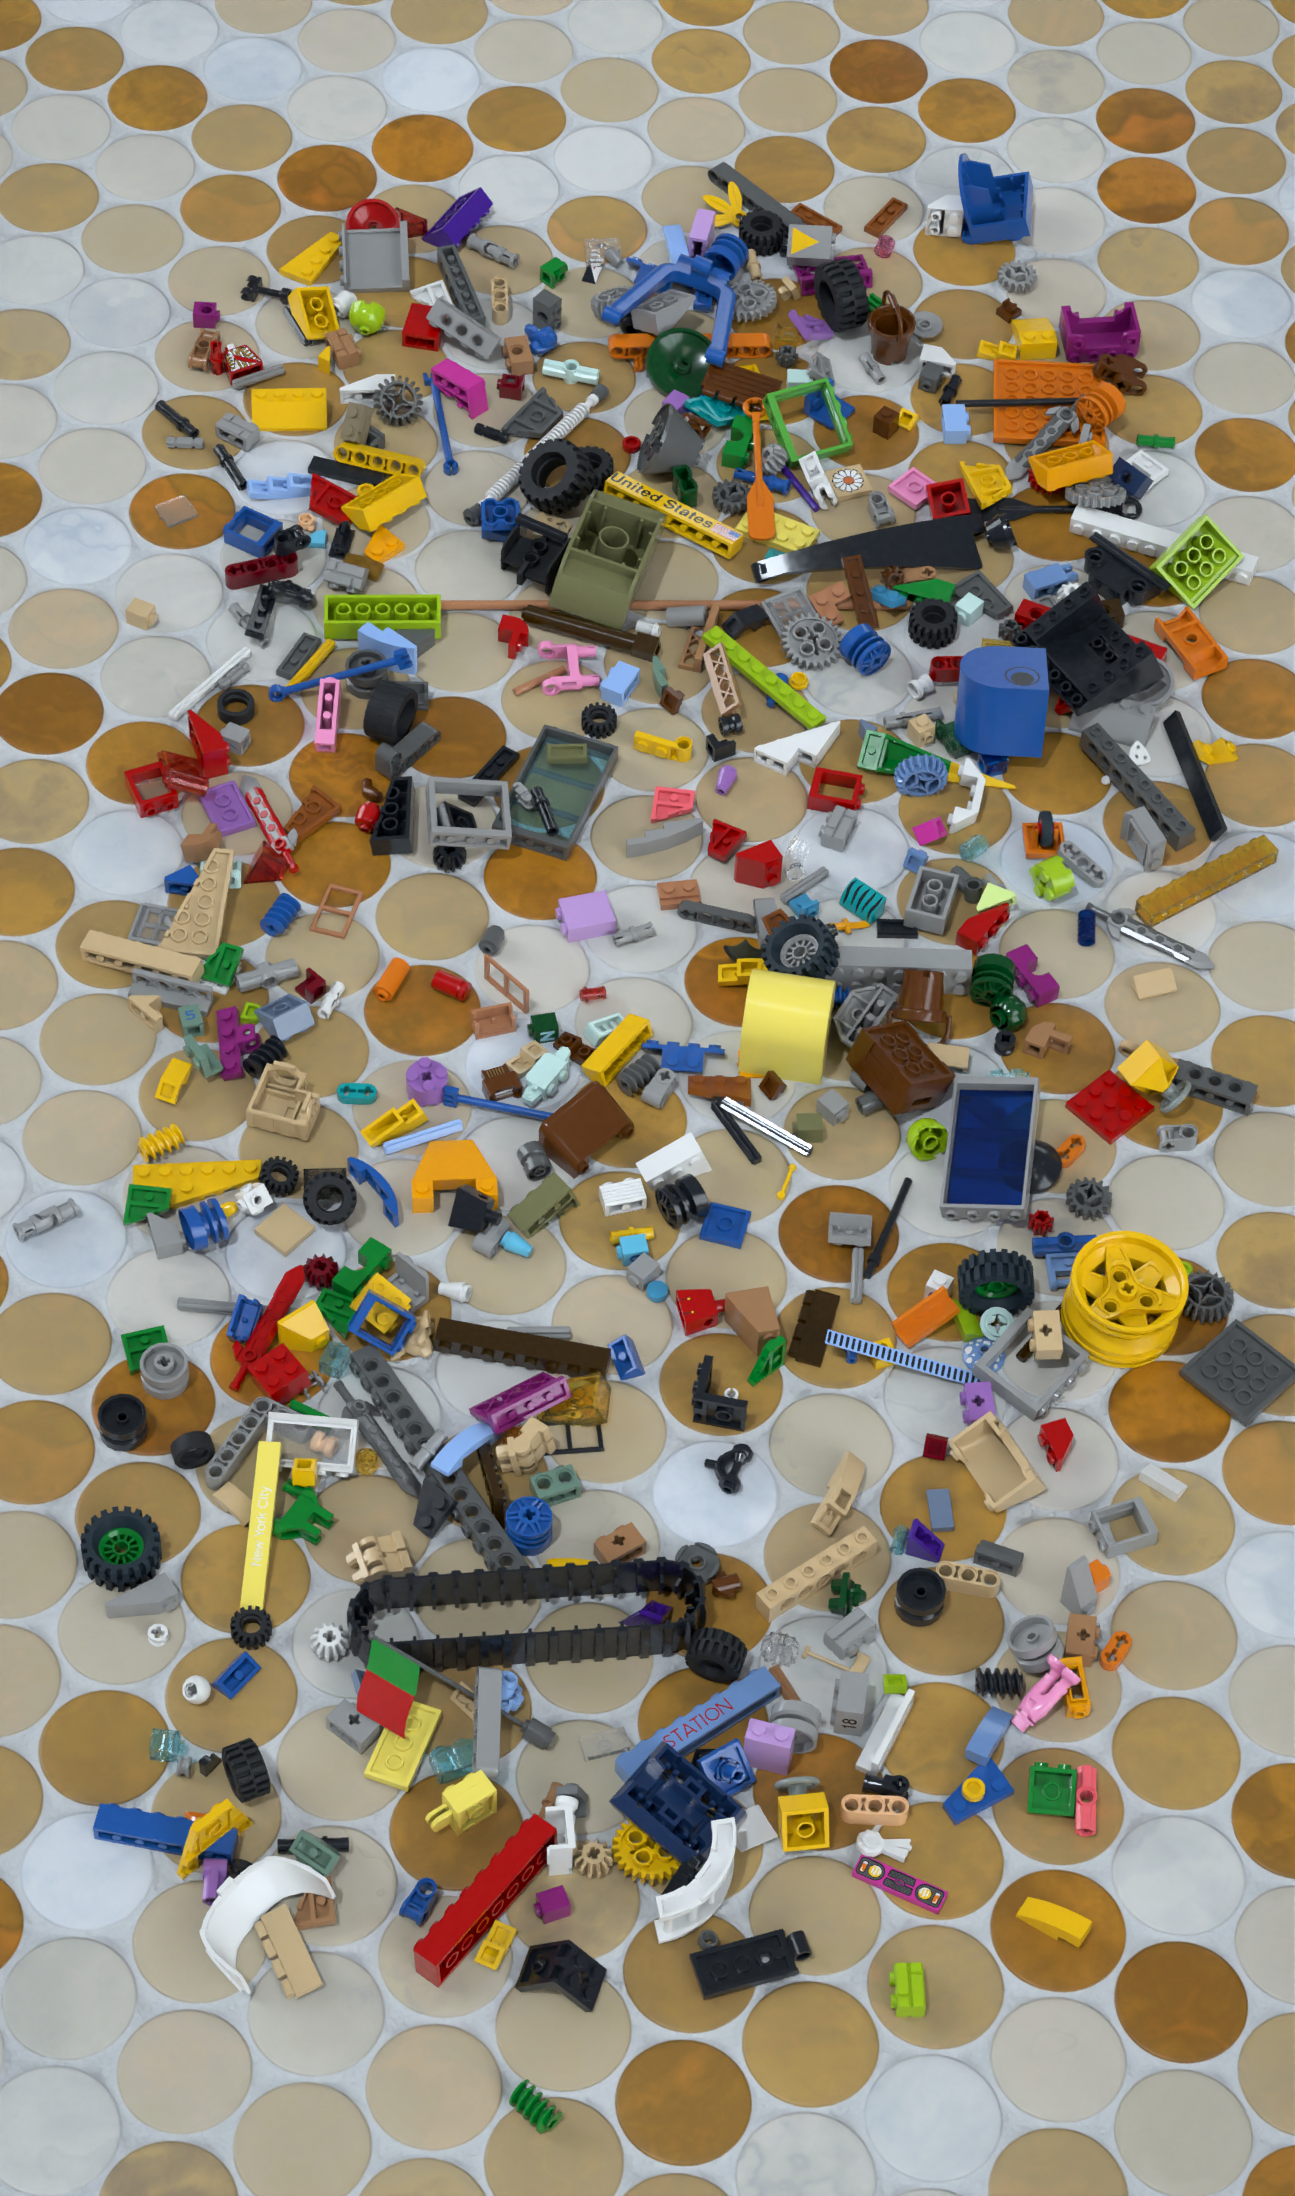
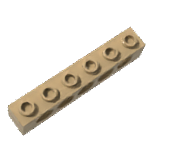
M862 1526L757 1592L755 1608L768 1623L831 1584L832 1580L841 1578L843 1572H850L874 1557L878 1541L865 1526Z

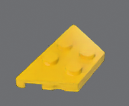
M959 461V469L981 510L1012 493V486L1000 465L976 463V466L965 465V461Z

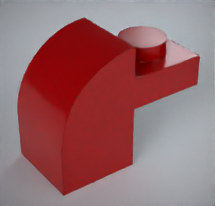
M503 614L498 627V641L509 643L508 658L516 660L517 654L522 652L523 646L528 647L529 628L522 619Z

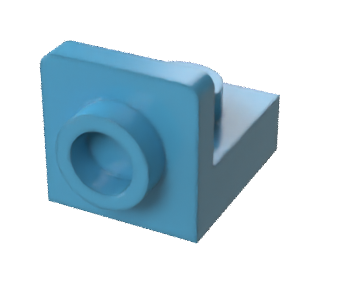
M804 893L790 900L788 906L798 919L800 914H805L808 919L809 915L815 917L819 914L820 902L817 899L812 901Z

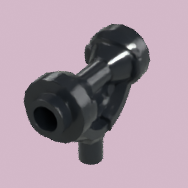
M273 580L272 583H268L266 590L270 599L276 600L278 597H289L295 599L299 606L303 608L312 605L314 599L311 589L303 588L291 580Z
M737 1444L733 1446L732 1450L720 1455L717 1460L706 1458L704 1466L714 1469L715 1475L719 1480L718 1485L724 1493H737L741 1487V1480L738 1474L741 1467L752 1460L754 1453L748 1445ZM734 1462L730 1472L726 1473V1467Z

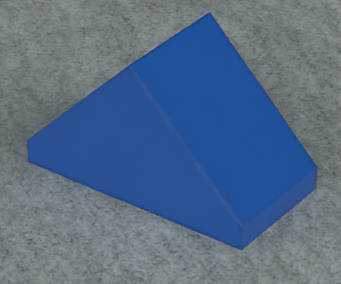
M188 865L165 876V893L187 896L199 875L191 865Z

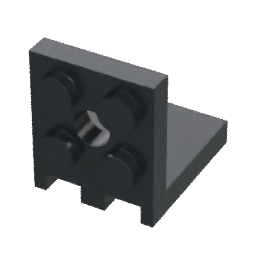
M705 1355L703 1363L698 1364L697 1381H694L691 1406H694L693 1422L745 1432L748 1401L709 1393L712 1381L713 1356Z
M570 1940L532 1945L529 1947L515 1988L520 1992L555 1988L583 2011L592 2012L607 1969ZM579 1973L582 1975V1984L579 1978Z

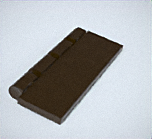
M815 1289V1291L806 1290L788 1356L795 1358L797 1362L820 1368L827 1345L825 1343L827 1331L832 1328L840 1299L839 1295Z

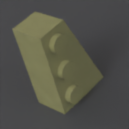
M554 1172L551 1176L544 1178L542 1184L535 1190L530 1191L521 1203L513 1206L507 1216L527 1239H530L548 1227L550 1220L556 1216L562 1218L565 1216V1210L571 1206L577 1208L580 1206V1203L572 1189Z

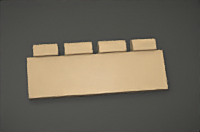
M285 1903L260 1916L261 1920L256 1922L254 1927L260 1940H264L262 1945L269 1960H273L271 1965L278 1980H283L280 1982L286 1998L290 1999L294 1996L299 1998L322 1986V1980L287 1904Z

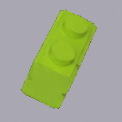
M895 1963L893 1972H889V1986H894V1994H890V2007L895 2008L897 2017H923L926 2010L923 1963Z

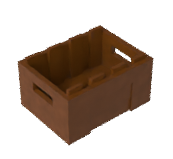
M906 1020L862 1028L845 1059L893 1115L939 1106L956 1076L924 1043L915 1029ZM918 1099H922V1100H923V1101H919V1102H914L915 1100H918Z

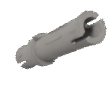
M237 602L232 603L228 611L237 619V624L241 627L243 626L246 630L250 614L245 612ZM266 635L263 641L253 638L261 649L267 648L271 643V640Z
M941 707L910 713L900 712L899 715L883 717V724L885 729L898 726L904 728L908 726L910 719L924 713L930 720L942 719L943 713Z

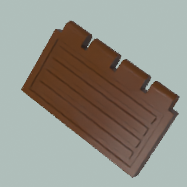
M724 362L721 368L710 364L700 389L702 390V395L715 398L718 395L717 400L732 404L734 400L736 401L735 406L742 408L743 403L749 398L758 397L764 399L766 394L779 391L783 381ZM749 404V409L752 406L753 412L762 411L761 404Z

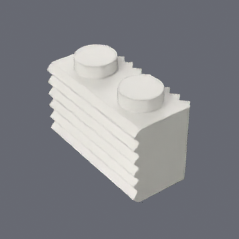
M626 1178L622 1182H606L599 1186V1199L606 1217L646 1208L647 1197L641 1178Z

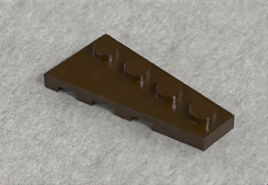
M485 1443L477 1449V1456L487 1496L489 1495L491 1512L501 1527L505 1529L503 1504L507 1503L505 1490H500L502 1488V1481L500 1475H496L498 1473L496 1460H491L493 1458L492 1447Z

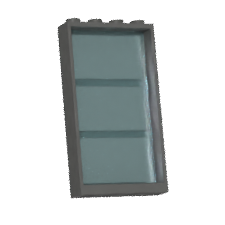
M544 724L514 783L521 782L530 794L533 787H542L545 798L550 802L549 808L559 828V832L555 836H548L539 812L535 810V807L529 810L522 807L515 797L517 794L515 792L516 788L512 786L509 792L512 829L510 844L567 861L618 760V746ZM547 744H587V763H547ZM502 807L492 824V829L503 830Z

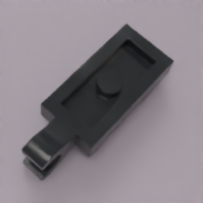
M699 1853L697 1857L693 1855L688 1861L682 1862L661 1895L675 1891L682 1886H687L695 1879V1876L707 1859Z

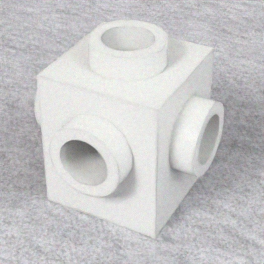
M264 1183L246 1184L240 1188L239 1193L235 1194L238 1209L244 1214H251L253 1216L262 1213L264 1207L273 1202Z

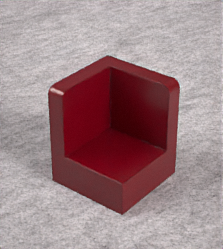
M309 967L306 969V980L295 987V992L307 1002L313 1004L326 994V980Z

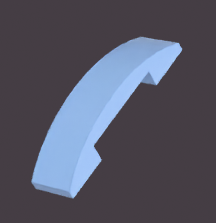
M485 1422L474 1424L450 1440L431 1462V1467L448 1477L462 1467V1461L465 1457L485 1443L488 1445L494 1444L505 1435V1432L495 1434L491 1426Z

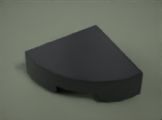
M214 1753L210 1757L207 1755L203 1756L199 1760L200 1773L207 1777L221 1762V1758Z

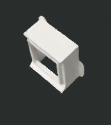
M572 1805L545 1807L544 1820L557 1828L558 1845H549L547 1847L546 1858L549 1876L572 1874L573 1849L576 1848Z

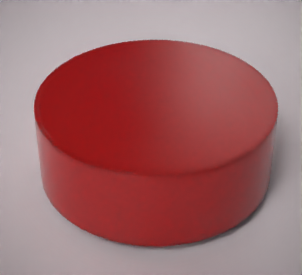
M627 436L622 441V449L626 453L635 454L641 449V441L638 437Z

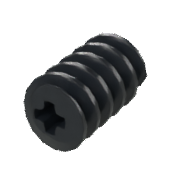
M271 1035L265 1043H262L248 1058L244 1059L242 1064L250 1076H259L261 1078L267 1063L273 1064L274 1060L282 1062V1057L286 1058L288 1052L283 1042L277 1036Z
M978 1667L975 1671V1693L977 1690H980L981 1696L984 1697L986 1690H989L990 1696L993 1697L995 1691H998L999 1696L1003 1697L1004 1692L1007 1691L1009 1697H1012L1013 1692L1016 1691L1018 1698H1021L1023 1673L1021 1671L1019 1675L1018 1669L1014 1668L1010 1675L1009 1669L1004 1668L1001 1675L999 1668H995L992 1674L990 1668H986L983 1674L981 1668Z

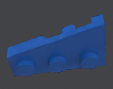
M990 1758L986 1767L978 1765L966 1778L975 1777L982 1780L985 1784V1795L980 1801L970 1802L963 1797L961 1792L962 1782L943 1803L942 1808L954 1825L969 1819L1014 1794L1013 1787L992 1758Z

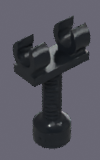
M250 275L246 280L249 281L248 287L242 288L240 292L243 293L241 299L245 301L251 300V302H255L258 294L279 297L281 302L289 303L288 296L292 290L284 287L282 290L262 287V277L257 278L254 275Z

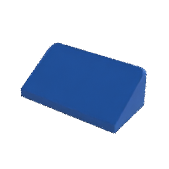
M624 1334L607 1344L608 1348L611 1349V1356L620 1380L623 1381L646 1374L635 1344L629 1336Z
M245 1651L240 1653L211 1685L231 1700L261 1667Z

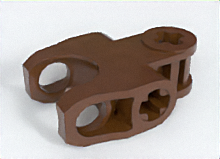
M1102 354L1099 362L1092 368L1094 376L1111 382L1123 394L1143 396L1147 390V384L1140 380V378L1145 376L1148 368L1144 363L1124 354H1118L1115 357L1109 354ZM1135 368H1141L1142 371H1141V372H1135V371H1133V369H1135ZM1133 385L1139 386V387H1141L1142 389H1140V390H1134V389L1132 388V386H1133Z

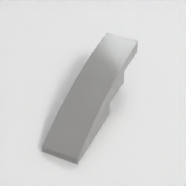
M703 818L663 822V829L647 830L644 837L626 839L627 858L649 855L688 842L703 834Z

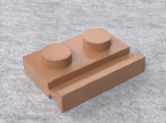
M697 879L657 883L661 911L678 909L680 902L684 900L701 903Z

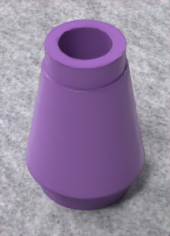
M723 765L719 769L715 789L717 794L726 795L736 780L737 770L734 767Z

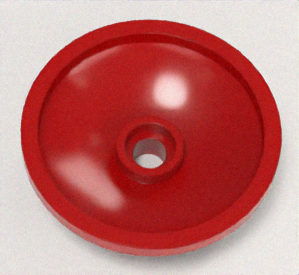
M365 199L358 202L349 211L346 219V230L370 229L371 227L376 229L400 228V221L397 212L389 203L380 199Z

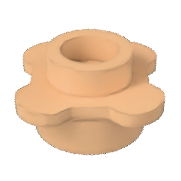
M303 513L298 517L299 522L297 524L303 530L313 531L315 529L314 523H316L317 519L312 514Z

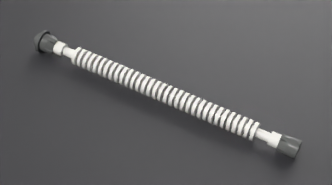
M598 384L586 398L585 403H578L537 444H544L549 439L554 441L555 438L563 440L589 415L590 407H594L609 395L608 388L603 384ZM528 452L485 493V499L494 498L499 501L518 483V477L521 476L519 473L520 466H523L522 461L525 457H528ZM480 500L472 507L463 511L466 523L477 525L480 522L481 502L484 500Z

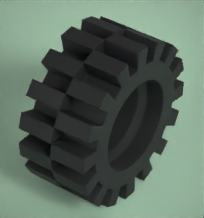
M595 702V706L592 703L589 704V707L586 706L582 711V731L586 735L589 734L591 738L596 736V739H599V736H602V739H604L606 735L610 737L615 732L617 726V713H615V709H611V705L606 707V703L603 702L602 705H599V702ZM600 718L606 721L602 723H597L592 720Z
M275 1156V1159L270 1157L262 1165L258 1180H260L259 1183H264L266 1189L269 1190L270 1196L272 1193H275V1197H279V1194L285 1197L286 1194L290 1195L292 1190L294 1191L299 1179V1170H296V1164L292 1166V1160L287 1162L285 1161L286 1157H282V1160H279V1156ZM280 1172L284 1174L286 1181L275 1180L272 1178L271 1173Z
M252 1605L248 1606V1610H245L244 1607L240 1608L241 1613L236 1611L230 1623L231 1637L234 1639V1643L236 1645L239 1643V1647L242 1649L246 1646L247 1650H251V1646H254V1649L257 1650L259 1649V1644L264 1647L265 1641L269 1642L270 1636H272V1623L269 1613L266 1615V1610L264 1609L260 1612L259 1606H256L255 1610L252 1609ZM247 1623H257L260 1626V1629L255 1633H246L242 1628Z

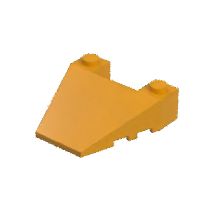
M472 1139L429 1142L411 1181L413 1214L434 1213L433 1190L457 1189L464 1184L470 1185L493 1198L495 1201L493 1210H498L497 1177Z

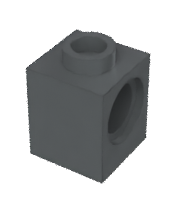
M927 361L919 375L918 389L935 394L943 381L944 366Z

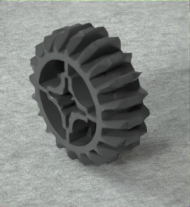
M400 375L398 376V381H395L394 376H391L390 383L388 379H384L385 386L379 383L378 387L381 391L375 389L374 393L378 396L373 397V401L378 402L373 405V408H380L376 411V414L380 415L383 413L381 420L384 421L387 417L388 425L394 420V426L396 427L398 426V421H401V425L405 426V419H407L408 423H412L410 416L417 419L418 415L415 411L421 412L422 409L418 406L423 405V401L418 400L423 395L416 394L420 388L416 387L413 389L415 382L412 381L409 385V378L406 377L403 382ZM401 387L395 394L386 393L390 388ZM405 390H408L412 395L413 404L405 399ZM401 394L402 404L399 403L395 408L394 398L397 399ZM382 398L387 399L391 403L392 408L390 412L385 409ZM400 408L410 409L406 414L395 415Z
M1209 1269L1206 1273H1202L1199 1270L1195 1274L1191 1271L1188 1276V1297L1182 1311L1185 1318L1191 1316L1192 1322L1197 1319L1200 1320V1324L1207 1321L1209 1325L1213 1320L1218 1323L1221 1318L1225 1319L1227 1313H1230L1234 1303V1292L1230 1288V1282H1225V1277L1218 1278L1217 1272L1214 1275L1210 1274Z

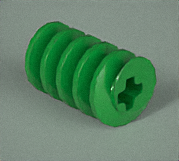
M526 2079L515 2088L510 2096L509 2104L512 2107H516V2111L522 2114L525 2120H529V2124L532 2127H536L538 2133L542 2134L549 2131L561 2120L563 2112L555 2115L554 2112L557 2108L555 2105L547 2108L550 2100L546 2098L541 2102L543 2093L538 2092L534 2095L536 2086L532 2085L527 2088L530 2080Z

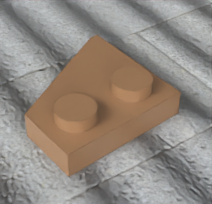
M325 1877L333 1889L331 1877ZM313 1893L303 1894L297 1905L298 1911L294 1918L299 1931L337 1923L334 1899Z

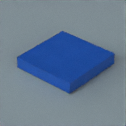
M710 1202L709 1213L705 1216L699 1239L741 1249L751 1218V1211Z

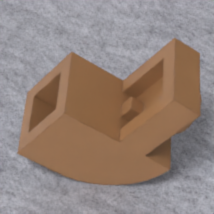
M209 823L202 834H187L180 845L185 862L206 861L214 848L221 849L222 833L219 831L217 823Z
M1042 1022L1036 1024L1030 1029L1025 1039L1023 1053L1041 1060L1048 1048L1068 1055L1072 1036L1056 1031V1023Z

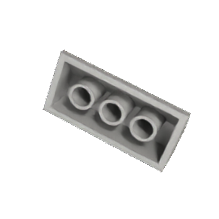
M1123 698L1080 716H1076L1073 712L1068 730L1082 733V730L1099 723L1116 743L1131 747L1135 741H1139L1145 747L1154 724L1157 707Z

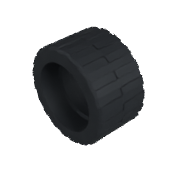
M387 679L382 680L375 687L368 701L363 719L364 733L369 737L395 746L409 733L413 725L418 706L417 691Z

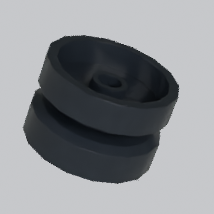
M118 1394L109 1397L101 1404L97 1418L102 1442L108 1448L123 1452L134 1450L142 1445L147 1438L148 1423L146 1409L140 1399L129 1394Z
M913 1568L903 1573L897 1581L894 1602L896 1614L902 1621L912 1626L922 1627L936 1622L943 1613L946 1594L944 1580L938 1573L927 1568Z

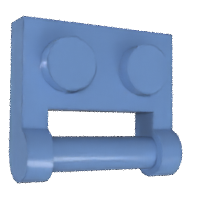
M1079 1252L1045 1254L1049 1290H1057V1288H1065L1069 1285L1070 1279H1056V1276L1070 1275L1074 1260Z

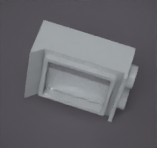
M1142 806L1125 812L1120 839L1127 842L1140 864L1144 866V872L1162 866L1167 839L1146 808Z

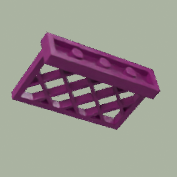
M863 254L834 257V261L842 258L849 259L852 262L860 261L858 264H854L859 269L866 288H872L873 272L871 268H868ZM792 265L800 285L801 296L814 295L815 274L811 273V271H816L818 267Z
M541 1372L469 1408L472 1416L489 1424L493 1433L499 1434L572 1396L566 1377L561 1375L555 1378L545 1372Z

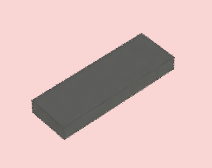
M304 632L277 668L276 675L291 680L315 653L321 644V638Z

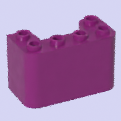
M1124 302V308L1120 311L1114 309L1113 316L1080 318L1079 312L1073 313L1070 305L1061 306L1059 331L1068 362H1098L1102 354H1109L1112 357L1118 354H1124L1133 358L1137 356L1141 329L1134 302Z

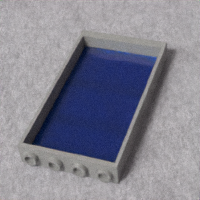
M955 1076L940 1198L942 1218L951 1220L956 1218H967L969 1220L989 1219L993 1221L999 1219H1010L1012 1221L1027 1220L1041 1092L1039 1077Z

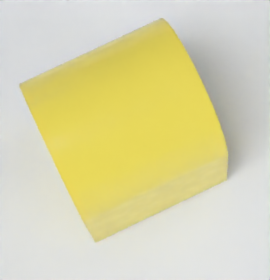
M752 969L743 1016L738 1073L745 1072L765 1076L768 1071L774 1070L783 1080L821 1085L833 1018L836 981Z

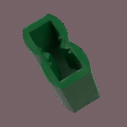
M686 464L673 467L672 490L678 496V501L691 508L697 507L698 485L692 478L691 469Z

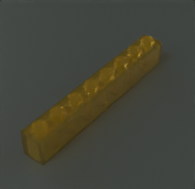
M1264 834L1258 838H1253L1248 843L1237 846L1231 852L1222 854L1211 862L1204 863L1200 868L1194 871L1191 870L1178 879H1173L1169 884L1156 888L1146 896L1139 897L1135 905L1136 916L1145 925L1152 928L1273 865L1277 861L1279 849Z

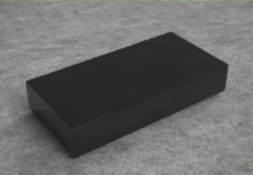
M877 919L876 921L877 938L918 939V928L903 926L904 919Z

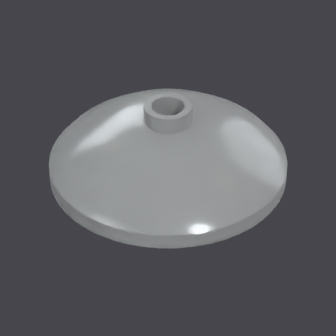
M1156 658L1164 677L1149 689L1128 696L1126 699L1152 706H1158L1165 702L1171 696L1174 689L1175 680L1171 668L1164 661Z

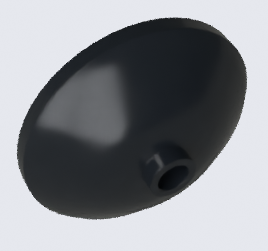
M1029 1139L1020 1140L1009 1145L1000 1156L998 1170H1025ZM1036 1139L1030 1194L1041 1193L1051 1188L1059 1180L1062 1172L1061 1157L1056 1149L1050 1144ZM1001 1178L1009 1188L1023 1193L1024 1178Z

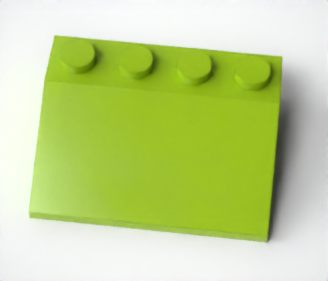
M1208 515L1198 517L1149 569L1169 582L1171 587L1168 590L1193 610L1244 558V555Z

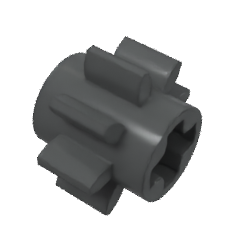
M790 345L779 347V352H776L775 355L778 365L783 368L795 366V361H798L796 348Z
M1006 619L1004 624H999L998 637H1002L1004 642L1010 643L1009 640L1021 632L1022 625H1018L1016 620Z

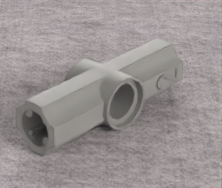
M292 958L274 964L267 961L262 962L254 970L234 976L238 991L244 992L261 986L264 989H271L281 980L298 976L299 970L295 959Z

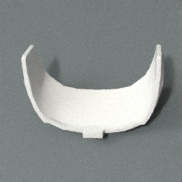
M266 1856L263 1860L247 1867L235 1879L229 1876L216 1890L219 1896L206 1913L202 1927L199 1930L201 1939L207 1948L205 1951L240 1992L243 1990L249 1995L251 1990L242 1974L236 1970V1956L238 1947L254 1924L261 1919L260 1916L264 1915L284 1897L299 1893H313L334 1899L336 1895L328 1880L310 1866L285 1857Z

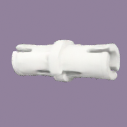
M339 981L333 982L329 992L324 995L322 1005L317 1011V1015L320 1018L328 1019L334 1007H337L339 1004V998L345 990L343 983Z

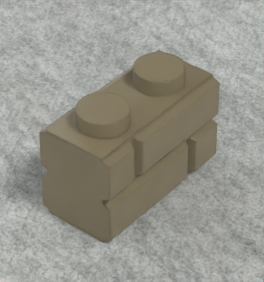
M349 402L340 439L366 445L374 409L363 404Z

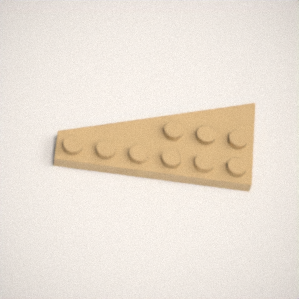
M213 849L203 866V871L199 878L195 880L191 892L187 894L174 917L172 925L167 929L164 939L158 947L205 959L216 952V949L220 946L235 856L234 850Z

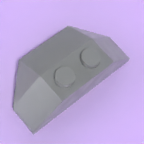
M882 983L852 990L832 1018L833 1025L841 1042L852 1048L861 1029L879 1025L899 994Z

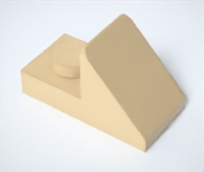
M131 995L128 997L129 1010L155 1033L158 1034L163 1030V1016L159 1012L162 1008L160 996Z

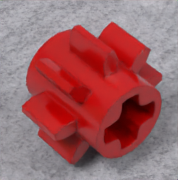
M1037 1209L1035 1214H1029L1027 1228L1032 1229L1033 1235L1044 1237L1047 1231L1052 1232L1054 1217H1050L1048 1211Z

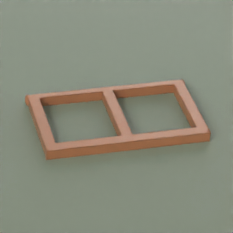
M330 883L309 930L345 939L364 892ZM331 890L357 896L351 912L325 906ZM322 911L348 917L342 933L316 927Z
M485 954L484 979L525 1014L529 1013V989L488 954ZM490 963L504 974V988L490 976ZM510 980L523 991V1004L509 993Z

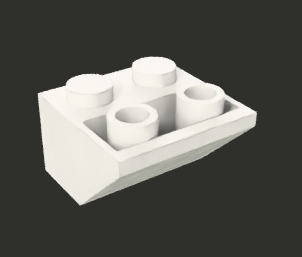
M945 195L928 205L925 235L961 237L963 219L961 196Z

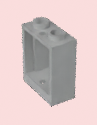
M1141 1496L1093 1510L1088 1521L1089 1530L1092 1534H1095L1097 1546L1100 1552H1104L1107 1559L1155 1545L1159 1532ZM1133 1515L1142 1535L1111 1544L1102 1524Z

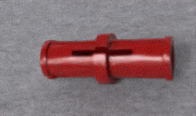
M213 340L210 342L211 354L209 360L212 364V374L215 375L216 369V375L218 376L224 372V354L222 353V343Z

